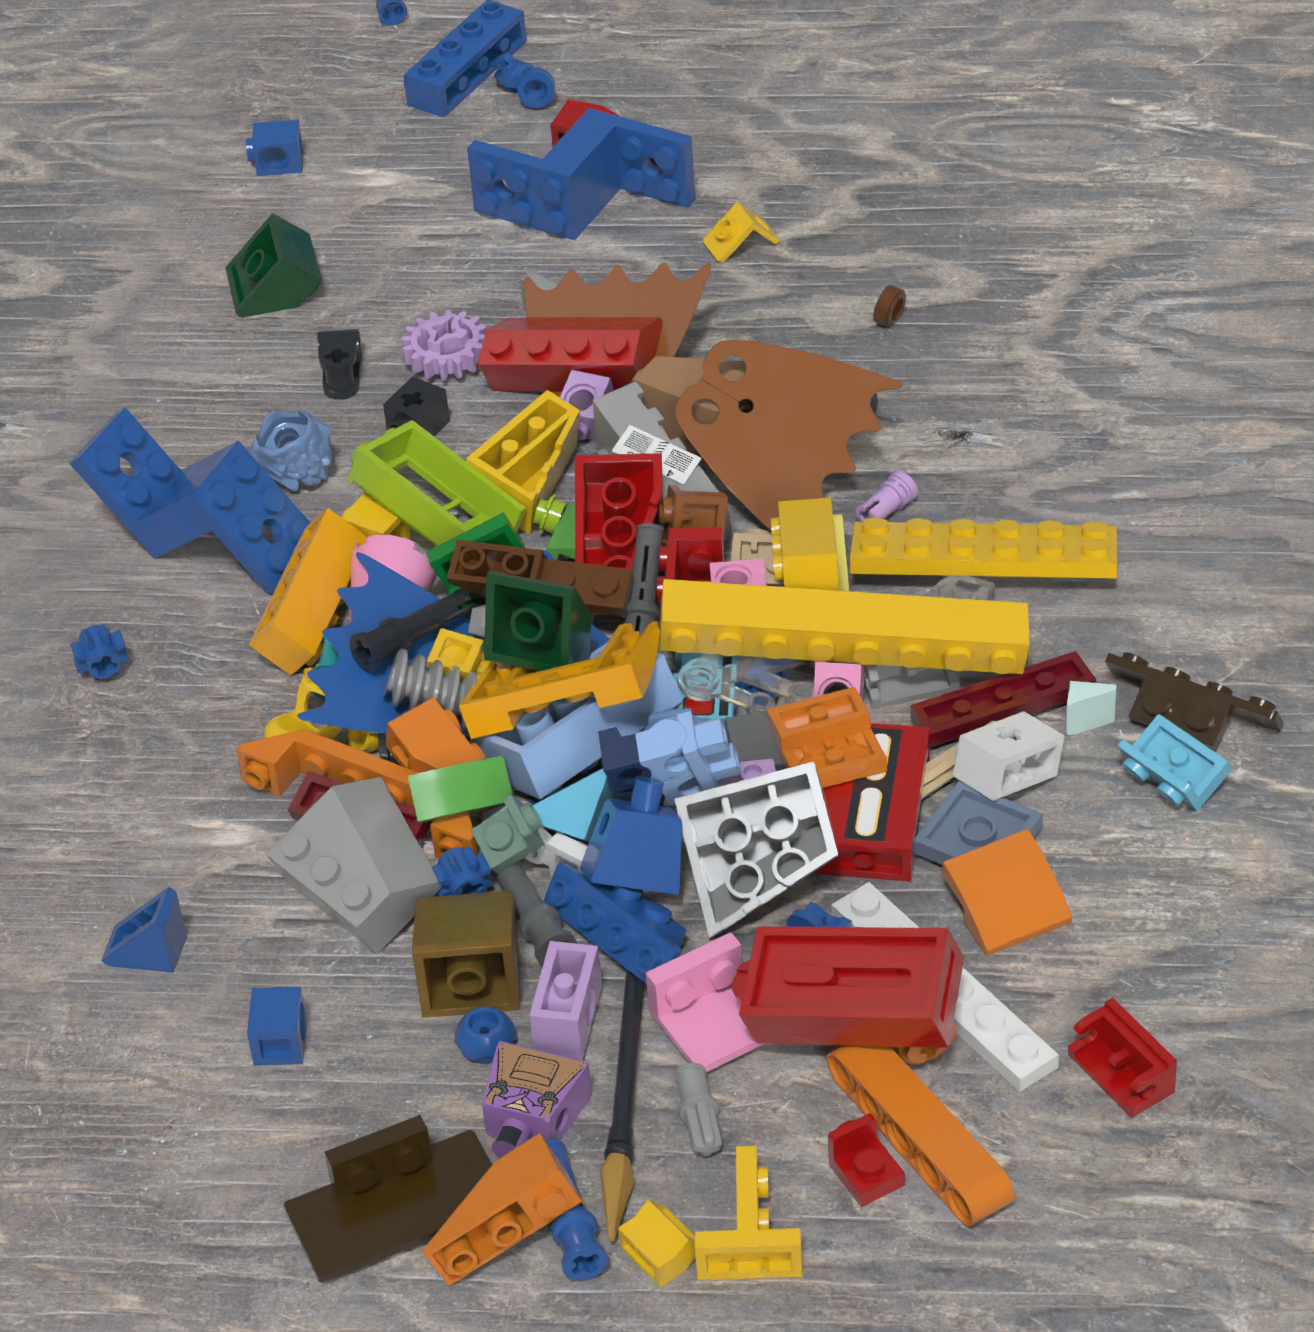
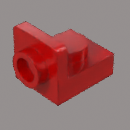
M871 1113L856 1120L846 1121L828 1134L829 1166L860 1207L905 1186V1172L878 1139L877 1120Z

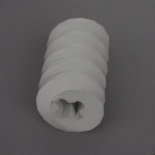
M401 648L397 652L392 664L383 697L388 691L392 692L393 707L396 708L405 697L410 698V710L434 697L444 710H451L455 716L457 714L462 715L459 705L477 681V673L471 671L463 681H460V668L454 665L444 676L443 664L440 660H435L426 670L424 655L418 654L411 664H408V652L406 649ZM462 716V729L467 730Z

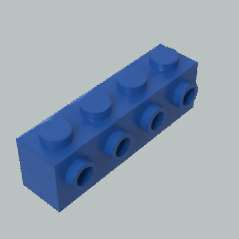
M486 0L404 74L407 105L445 118L498 69L494 62L499 55L504 52H510L513 55L527 42L524 11L497 1Z

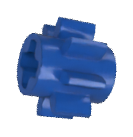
M105 624L93 625L81 630L78 642H73L70 645L78 673L81 674L88 670L94 680L106 679L116 675L120 669L121 662L128 661L129 659L121 631L118 630L111 633Z
M469 846L467 848L455 847L449 849L441 855L438 864L432 868L439 884L443 885L437 892L439 896L487 892V887L492 886L488 876L492 870L483 853L475 856L472 848Z

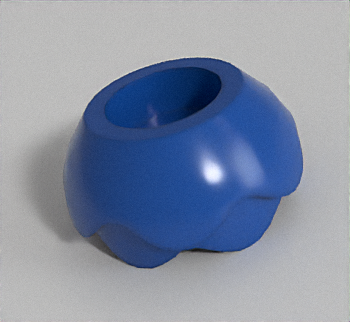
M479 1007L466 1013L458 1022L454 1034V1042L459 1046L462 1055L469 1060H476L482 1064L493 1062L499 1041L513 1044V1041L517 1039L516 1028L511 1018L503 1011L492 1007Z

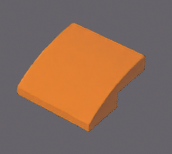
M856 687L767 709L769 724L786 769L814 762L819 771L823 788L887 771V757L871 729L870 713Z
M1029 829L943 862L942 874L964 908L963 921L985 956L1072 922V915L1062 890Z

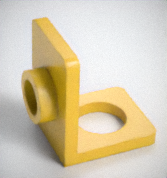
M737 201L704 237L703 243L716 260L723 263L753 230L775 245L780 242V239L764 219Z

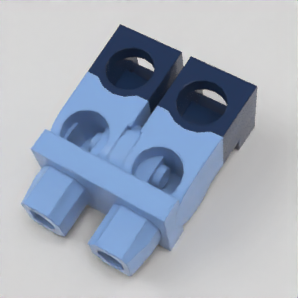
M688 711L677 714L678 721L663 720L647 731L621 736L617 727L598 731L603 771L618 794L619 799L631 801L635 779L639 776L654 778L664 782L660 806L667 807L675 804V798L719 787L718 780L740 775L741 768L738 752L733 742L728 743L727 732L721 718L697 724L692 712Z

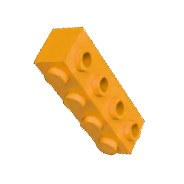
M329 508L325 509L305 527L249 642V646L290 676L304 664L309 667L313 665L322 653L324 645L321 643L324 637L322 631L327 628H333L339 617L335 610L344 602L338 595L337 590L339 588L351 587L348 582L351 578V555L353 548L357 543H359V546L365 544L367 536Z

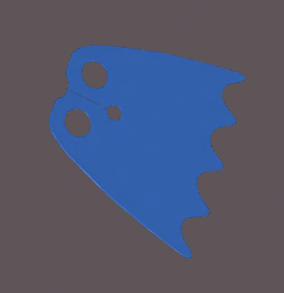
M357 552V559L368 573V582L364 586L339 588L337 590L338 595L352 612V621L344 627L327 628L322 631L324 637L336 648L338 660L330 667L307 672L308 677L324 692L326 701L321 707L301 712L297 717L303 721L387 734V723L410 711V698L405 697L396 708L393 707L392 692L388 691L383 697L395 656L381 661L379 668L373 671H364L358 666L351 654L349 647L350 638L358 632L368 633L379 628L381 621L389 617L402 619L440 599L373 558ZM465 617L443 627L446 630L484 640L482 637L468 633L470 621ZM440 629L412 643V647L408 652V664H411L415 657L421 654L425 657V669L428 670L426 661ZM457 714L456 718L460 724L461 731H464L462 729V717L460 714Z

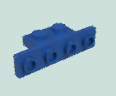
M559 862L557 864L543 902L554 906L564 921L644 983H646V972L681 955L680 946L687 929L671 918L672 912L668 908L648 901L642 896L643 890L591 883L585 875L569 863Z

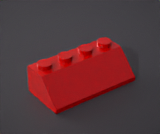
M508 317L486 329L478 366L493 391H563L571 370L609 377L615 391L631 384L635 374L656 356L663 321L661 317Z

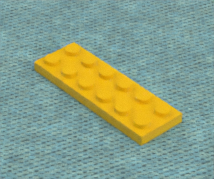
M868 518L863 522L854 523L850 553V574L1117 579V526H1108L1100 521H1089L1082 525H1064L1059 521L1047 520L1036 525L1019 524L1014 520H999L994 524H976L969 519H957L950 523H932L930 520L915 518L907 522H888L883 518Z

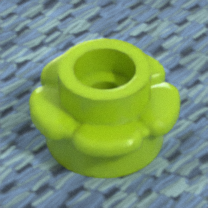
M555 494L549 500L541 499L537 506L533 523L539 525V533L541 535H544L545 532L554 533L568 503L558 500Z

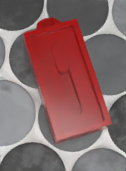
M757 926L751 958L736 969L737 973L732 982V991L741 1005L739 1011L740 1018L756 1042L760 1044L949 1048L964 956L948 928Z

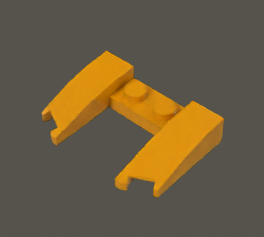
M657 621L648 624L641 636L639 631H634L632 623L619 625L599 657L539 672L507 664L497 666L496 662L489 663L459 705L471 739L512 730L523 711L526 713L536 712L550 705L551 701L566 698L567 702H577L591 696L594 692L599 708L643 698L651 681L657 658L660 629Z

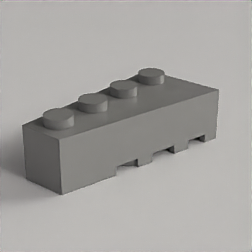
M636 381L592 400L597 451L594 455L616 454L612 452V449L629 425L685 451L687 448L678 437L672 440L669 439L661 425L664 424L663 416L656 407L650 409L645 407L641 399L644 397V391ZM700 466L695 467L684 485L662 475V497H667L668 485H678L681 491L719 492ZM728 503L723 541L731 538ZM658 507L653 523L664 528V523L659 521Z

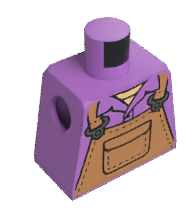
M499 1041L482 1103L486 1133L490 1137L495 1138L492 1144L493 1152L501 1158L538 1133H541L545 1140L557 1139L561 1141L592 1096L589 1062Z

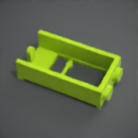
M413 420L396 429L390 428L381 437L369 443H362L351 457L353 464L347 482L351 485L357 482L358 487L435 547L503 512L515 530L518 531L526 511L525 506ZM407 465L452 501L444 506L439 505L399 474L397 470ZM460 506L473 518L462 523L449 511Z

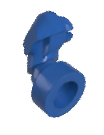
M504 52L495 59L494 64L498 70L495 72L494 78L499 85L514 94L517 92L522 103L531 108H541L551 102L555 92V80L547 70L534 67L532 63L514 59L510 52Z

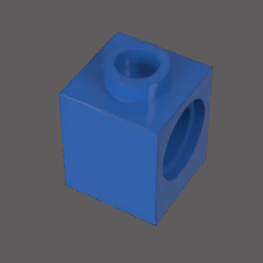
M299 120L253 123L252 138L246 139V152L248 161H255L257 176L302 173L304 150Z
M301 987L252 988L247 1036L254 1066L303 1064L307 1015Z

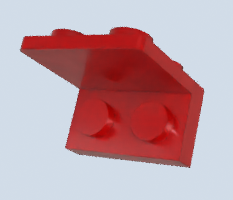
M722 527L669 528L668 546H660L659 552L660 573H666V577L657 578L658 604H661L663 579L711 581L710 563L725 562Z

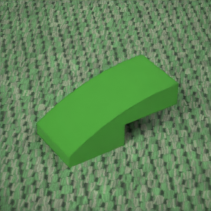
M504 756L461 763L407 776L419 823L504 805L503 799L510 794L513 795Z

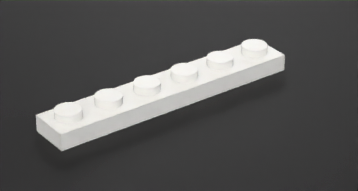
M870 882L831 904L832 916L845 917L852 920V927L919 928ZM963 968L953 1021L957 1027V1034L1019 1092H1022L1059 1068V1054Z

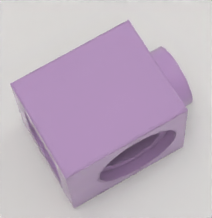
M571 370L560 398L580 410L578 440L590 439L596 441L592 400L614 391L611 379L609 377Z

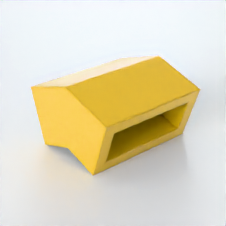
M648 1199L635 1217L618 1227L620 1248L659 1288L685 1272L695 1259V1234L664 1204Z

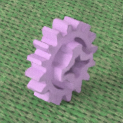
M446 310L444 316L439 317L435 312H430L429 320L417 318L415 319L416 327L407 326L405 328L406 336L401 337L405 365H411L414 374L424 370L426 379H430L435 374L440 375L441 380H446L448 374L454 373L457 378H462L463 370L477 371L476 363L479 361L487 325H480L479 317L476 316L468 320L467 312L465 311L455 315L452 314L451 310Z

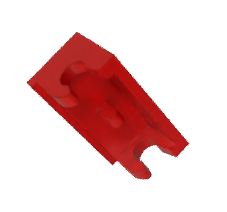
M1113 997L1105 1001L1104 1006L1086 1015L1074 1025L1073 1029L1079 1035H1086L1079 1037L1068 1046V1055L1130 1118L1135 1117L1175 1093L1177 1059Z

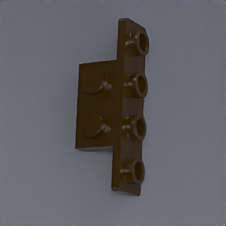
M1124 652L1122 657L1108 653L1105 663L1113 674L1142 684L1128 716L1133 723L1148 727L1156 716L1160 714L1213 751H1217L1231 716L1281 732L1284 722L1279 713L1275 711L1276 706L1265 699L1250 696L1247 701L1232 696L1233 691L1212 681H1208L1206 686L1190 681L1191 677L1181 670L1165 667L1164 671L1148 667L1149 662L1132 653Z

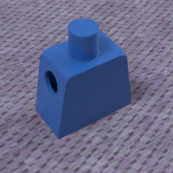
M639 776L635 779L631 801L610 798L604 802L580 866V871L591 883L678 895L680 888L681 817L672 808L660 806L664 782L654 778Z

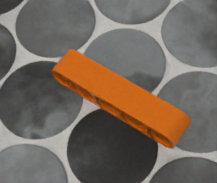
M843 1045L827 1054L828 1068L838 1086L864 1115L871 1113L877 1120L878 1131L961 1223L970 1227L1014 1202L1015 1193L1012 1183L1002 1167L890 1046Z

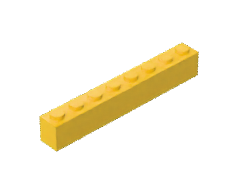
M663 579L659 651L766 657L769 659L812 660L815 662L858 663L861 665L904 666L907 668L949 669L952 671L995 672L998 674H1023L1030 646L1028 603Z

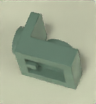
M512 794L503 799L507 807L506 809L471 829L488 865L495 873L501 872L545 845L538 831L544 825L536 809L530 802L521 803Z

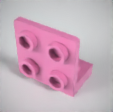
M731 932L646 972L649 1012L689 1063L703 1065L706 1068V1072L764 1045L756 1042L739 1016L741 1005L732 991V982L737 973L736 969L742 964V949L740 942Z

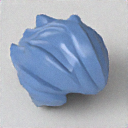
M301 409L295 414L285 411H271L263 419L260 435L256 434L253 439L250 454L274 481L292 491H298L300 481L306 486L317 485L321 479L327 481L328 465H330L333 458L329 439L332 430L322 421Z

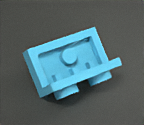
M1160 714L1156 716L1133 745L1124 739L1117 744V748L1126 759L1122 766L1141 782L1150 778L1159 785L1156 788L1157 791L1177 807L1184 802L1195 811H1198L1233 770L1226 759Z

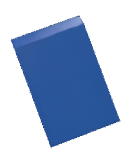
M170 887L166 888L117 923L101 961L113 967L174 973L187 938L177 892Z

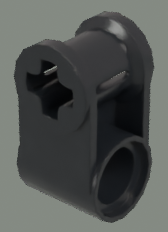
M359 329L319 331L317 334L320 367L323 368L322 385L324 394L332 399L342 400L350 398L360 388L362 350Z

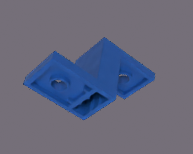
M591 108L579 118L543 159L478 140H474L467 148L475 212L574 241L620 189L689 208L695 201L691 136ZM649 157L654 158L655 163H656L660 168L656 167V166L651 162V160H650ZM502 180H504V181L506 182V184H507V186H508L509 188H507V187L505 186V184L503 183Z
M126 407L115 412L69 463L154 559L212 531L268 595L275 591L305 527L310 524L309 520L239 440L180 470ZM120 457L129 462L132 469L131 477L124 474L121 470ZM262 524L267 525L272 531L273 543L268 542L264 538Z

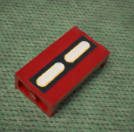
M871 723V729L887 757V771L825 787L824 794L839 856L817 869V874L912 882L914 841L926 764L930 761V727Z

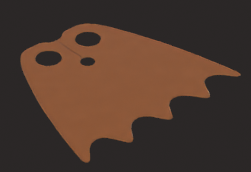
M663 262L651 276L642 282L630 281L622 268L616 266L606 279L597 285L585 284L579 278L576 271L570 269L560 283L551 290L540 289L529 276H526L524 279L526 317H661L663 324L656 356L674 357L701 298L711 270V264H705L693 277L681 281L674 277L668 264ZM550 391L558 397L562 393V391Z
M725 340L716 343L711 348L703 361V377L699 383L685 389L676 404L675 415L682 431L725 486L771 531L770 518L779 517L778 501L824 498L822 481L827 475L855 472L856 466L847 452V440L851 435L858 432L881 430L882 426L870 406L871 398L877 392L883 390L899 389L902 387V384L897 380L864 368L806 351L755 341ZM735 355L744 361L746 372L741 379L729 381L721 376L719 364L726 356ZM708 398L717 404L719 415L713 423L701 424L693 418L692 407L697 400ZM742 399H750L753 402L754 407L751 412L744 413L739 409L738 405Z

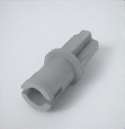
M687 1063L680 1066L675 1072L676 1076H674L682 1102L679 1107V1116L683 1122L687 1123L692 1149L695 1152H700L702 1157H709L712 1152L719 1151L722 1147V1139L716 1119L719 1105L717 1100L710 1094L706 1068L699 1063Z

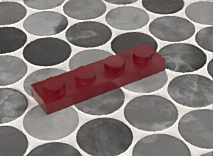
M1073 651L1025 667L1023 674L1009 673L912 704L910 705L911 719L915 726L930 727V747L957 739L960 735L981 728L991 721L997 722L1023 711L1030 715L1066 703L1070 681L1096 683L1097 679L1077 651Z

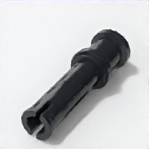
M458 589L452 594L402 619L389 617L381 621L379 628L368 633L361 631L352 635L349 647L355 662L364 671L370 672L379 668L381 661L391 656H396L401 648L409 652L413 642L463 617L470 616L474 603L462 607L461 604L472 598L464 589Z

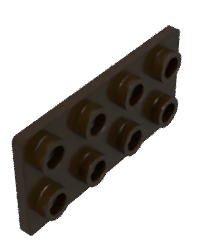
M421 1115L325 1151L330 1184L287 1200L284 1203V1208L317 1280L323 1283L431 1240L486 1174L492 1164L473 1130H467L430 1145L428 1128Z

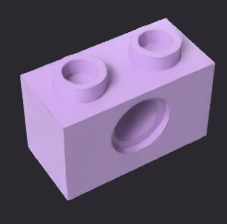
M556 941L549 942L529 1014L533 1049L583 1060L602 987L598 946Z

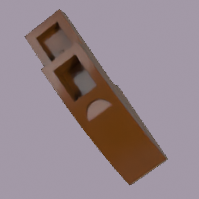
M465 540L456 541L447 576L448 583L486 597L487 573L490 571L576 587L590 613L622 617L626 616L634 582L632 569L546 559L543 550Z

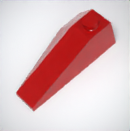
M662 453L575 456V562L632 569L637 536L636 527L643 523H653L660 499L663 496ZM590 613L591 615H604L598 613Z

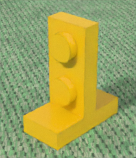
M736 1146L737 1230L695 1231L697 1280L803 1277L801 1229H770L769 1208H759V1198H769L768 1166L758 1167L757 1146Z

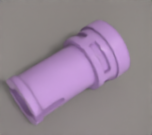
M900 470L894 471L880 484L879 490L856 508L855 514L859 522H863L868 518L885 519L893 511L902 509L918 496L917 486L913 479L905 472Z

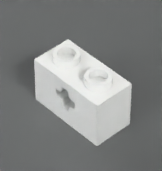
M1023 711L960 735L956 747L953 776L992 801L1057 776L1065 735Z

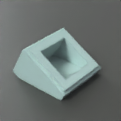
M1070 681L1067 700L1066 735H1076L1114 723L1117 685Z

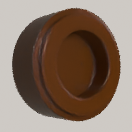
M891 284L885 287L875 305L873 313L874 322L889 328L898 321L906 302V293L903 289Z

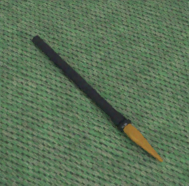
M626 969L612 1126L609 1129L607 1145L604 1150L606 1161L600 1169L608 1240L611 1242L615 1240L634 1185L631 1163L634 1159L632 1119L645 983L628 969Z

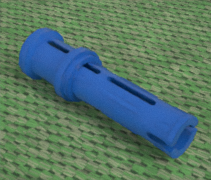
M557 1139L546 1140L564 1165L580 1197L564 1143ZM582 1202L554 1219L551 1226L552 1238L557 1245L561 1246L563 1252L561 1260L563 1273L573 1280L591 1279L599 1275L609 1262L606 1249L598 1244L595 1235L598 1230L596 1218L591 1212L584 1209Z

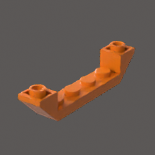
M306 729L243 743L236 749L242 781L258 790L262 789L281 796L300 773L306 775L308 771L345 784L381 776L395 801L414 807L407 776L417 774L418 772ZM468 812L433 820L430 828L435 858L439 859L449 849L455 847L467 848L468 846L472 848L475 856L478 855L476 839L471 832L473 826Z

